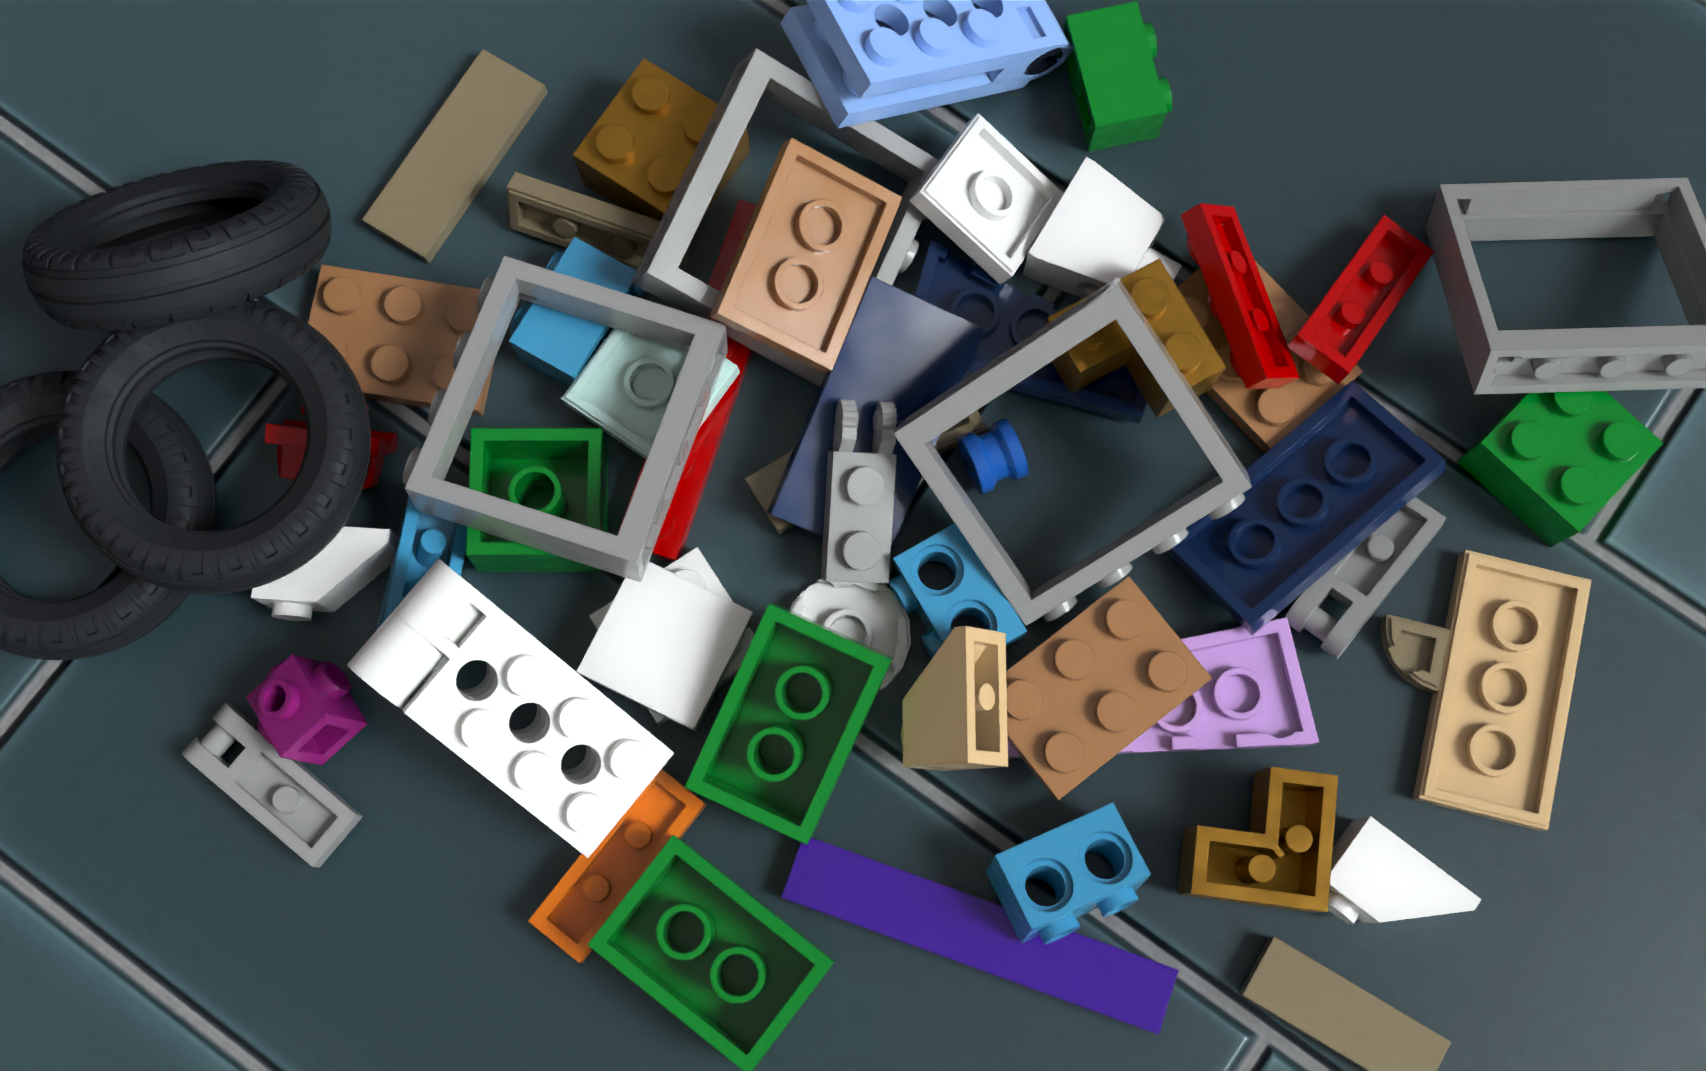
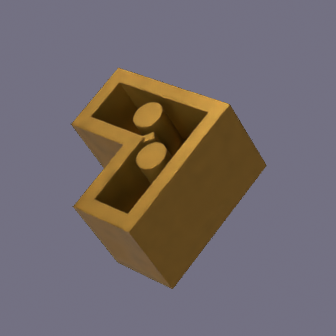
M1160 258L1121 278V282L1195 394L1199 396L1209 391L1226 369V366ZM1087 297L1049 316L1046 320L1045 325L1054 320L1055 318H1057L1058 316L1062 315L1063 313H1065L1066 311H1068L1069 309H1071ZM1116 319L1051 361L1070 394L1125 365L1156 418L1175 409Z
M1268 767L1255 772L1249 832L1200 825L1183 829L1177 895L1302 912H1328L1338 775L1279 767Z

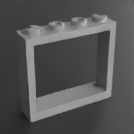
M757 48L736 65L630 282L683 312L718 323L721 322L711 318L710 314L720 291L678 267L762 94L908 182L871 276L890 285H893L897 274L903 273L913 261L919 247V242L914 237L922 220L928 219L909 200L939 161L876 121L837 129L813 83ZM726 325L729 338L820 387L826 372L822 373Z
M1688 178L1439 185L1425 231L1430 248L1434 251L1433 258L1474 395L1706 388V220ZM1662 194H1671L1668 201L1664 200ZM1654 236L1689 324L1679 326L1498 331L1470 241Z
M504 256L496 276H487L481 286L477 300L479 315L472 332L465 331L457 342L453 356L455 372L447 390L439 389L433 398L428 415V424L431 428L422 448H414L407 459L403 473V483L406 484L405 490L417 511L641 582L728 353L726 325ZM520 299L688 351L618 536L444 481Z
M1119 277L901 420L893 433L1025 626L1042 616L1046 622L1062 616L1077 603L1078 600L1075 596L1095 583L1100 588H1106L1116 583L1132 570L1133 566L1130 562L1152 549L1155 554H1161L1170 550L1188 535L1186 527L1206 515H1209L1214 520L1230 513L1245 500L1243 492L1252 487L1248 472ZM1116 319L1219 475L1032 591L930 441Z

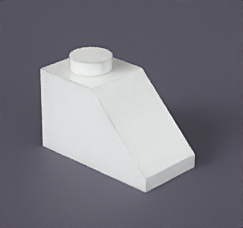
M343 526L336 537L312 560L276 581L253 588L251 598L271 608L272 617L283 620L311 621L312 611L335 612L392 564L398 536L390 529Z
M1371 816L1353 819L1333 847L1328 911L1350 925H1353L1357 919L1362 923H1381L1474 911L1482 900Z

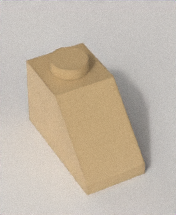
M970 626L954 627L902 700L903 725L901 727V743L903 746V767L940 771L1008 767L1005 633Z

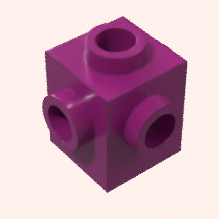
M292 654L286 660L272 667L267 673L266 679L246 696L259 719L257 727L260 734L269 744L275 747L281 758L323 765L368 724L349 693L352 687L350 680L338 666L329 661L319 662Z

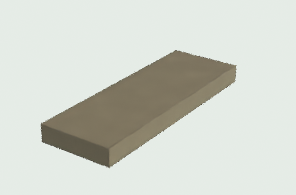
M482 49L363 217L362 221L366 227L430 264L548 94L546 86Z

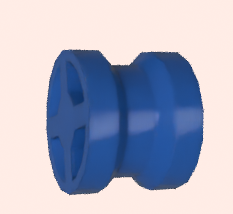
M1006 418L993 422L989 431L983 434L976 435L968 432L957 438L964 466L980 495L994 490L996 483L1000 480L1010 478L1017 481L1029 475V468L1021 443L1012 425Z

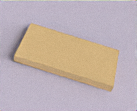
M1465 550L1459 554L1445 628L1450 629L1441 683L1439 692L1432 694L1413 800L1537 831L1548 830L1592 580L1470 550Z

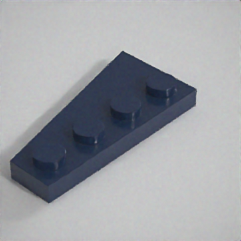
M931 239L915 296L985 328L964 378L1045 326L1047 318L1059 312L1054 309L1055 304L1035 293L1029 296L1005 282L1000 285L978 264L976 266L969 264L951 254L950 248ZM1050 362L1009 389L1139 424L1143 417L1146 405L1145 397L1125 365L1070 394L1053 363Z

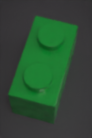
M1138 1L1066 15L1063 31L1071 44L1072 52L1064 62L1088 152L1158 138L1166 115L1172 112V94L1167 78H1158L1153 60L1157 56L1156 34L1151 22L1143 23Z

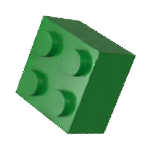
M1606 391L1522 393L1457 462L1551 548L1579 533L1660 448L1663 442Z
M471 428L469 489L607 532L609 450L602 428ZM467 527L466 555L478 572H606Z

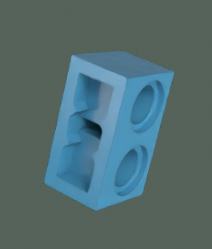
M955 523L893 558L892 571L896 577L889 580V587L904 612L909 614L916 610L928 630L920 638L931 659L951 633L952 622L961 616H973L983 623L986 630L1005 633L1006 649L1020 642L1027 632L1012 605ZM929 562H941L952 571L954 582L945 589L933 590L921 582L918 571Z
M1110 803L996 854L986 870V874L1020 943L1040 935L1044 945L1057 941L1080 928L1076 918L1099 908L1102 916L1107 917L1134 904L1139 900L1135 891L1151 875L1114 803ZM1098 853L1106 857L1113 867V878L1101 879L1094 876L1085 864V854ZM1031 879H1040L1047 882L1055 892L1056 904L1041 906L1034 903L1027 895L1025 882Z

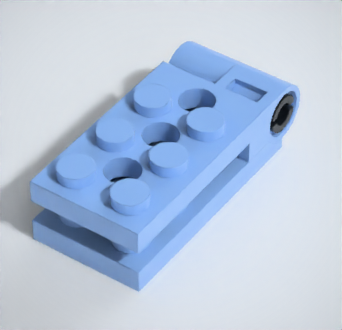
M806 0L808 5L790 7L780 22L837 129L1024 88L1029 81L1053 71L1072 52L1071 44L1046 0Z

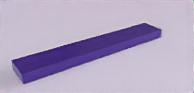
M811 838L807 845L802 842L800 843L781 897L1158 1035L1179 972L1178 969L1075 932L1045 945L1040 935L1020 943L1003 906Z

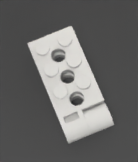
M440 559L432 565L347 664L369 686L391 703L401 708L408 717L587 858H589L674 754L672 750ZM473 660L486 662L487 673L484 680L478 686L471 689H461L456 686L457 673L464 664ZM524 703H536L537 714L534 721L528 727L520 730L509 728L510 716L518 706ZM576 745H586L585 758L577 767L568 770L561 769V760L568 749Z

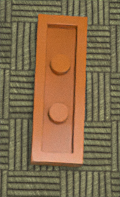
M661 769L589 858L581 853L528 922L578 963H583L593 950L587 944L672 835L681 838L707 804Z

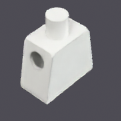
M1086 157L1028 252L1023 275L1032 280L1085 298L1117 277L1121 279L1159 258L1173 281L1182 265L1152 249L1165 221L1162 214L1103 167Z

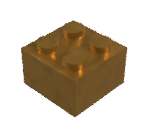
M643 58L573 153V158L583 184L621 208L661 221L717 103ZM747 127L705 214L750 153Z

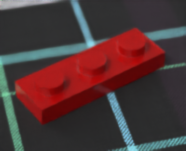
M1199 203L1181 214L1180 216L1187 232V249L1193 260L1200 266L1209 290V307L1213 315L1222 324L1231 348L1229 354L1231 365L1235 373L1243 380L1245 388H1280L1300 378L1235 208L1233 206Z
M1383 215L1287 347L1339 385L1357 364L1434 251L1386 215Z

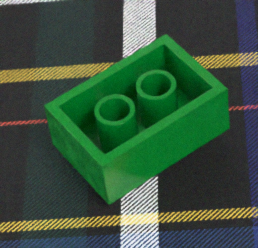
M769 603L685 788L807 845L816 830L894 657L779 604Z
M672 835L587 944L743 1071H753L835 962L828 954L684 840L675 835Z

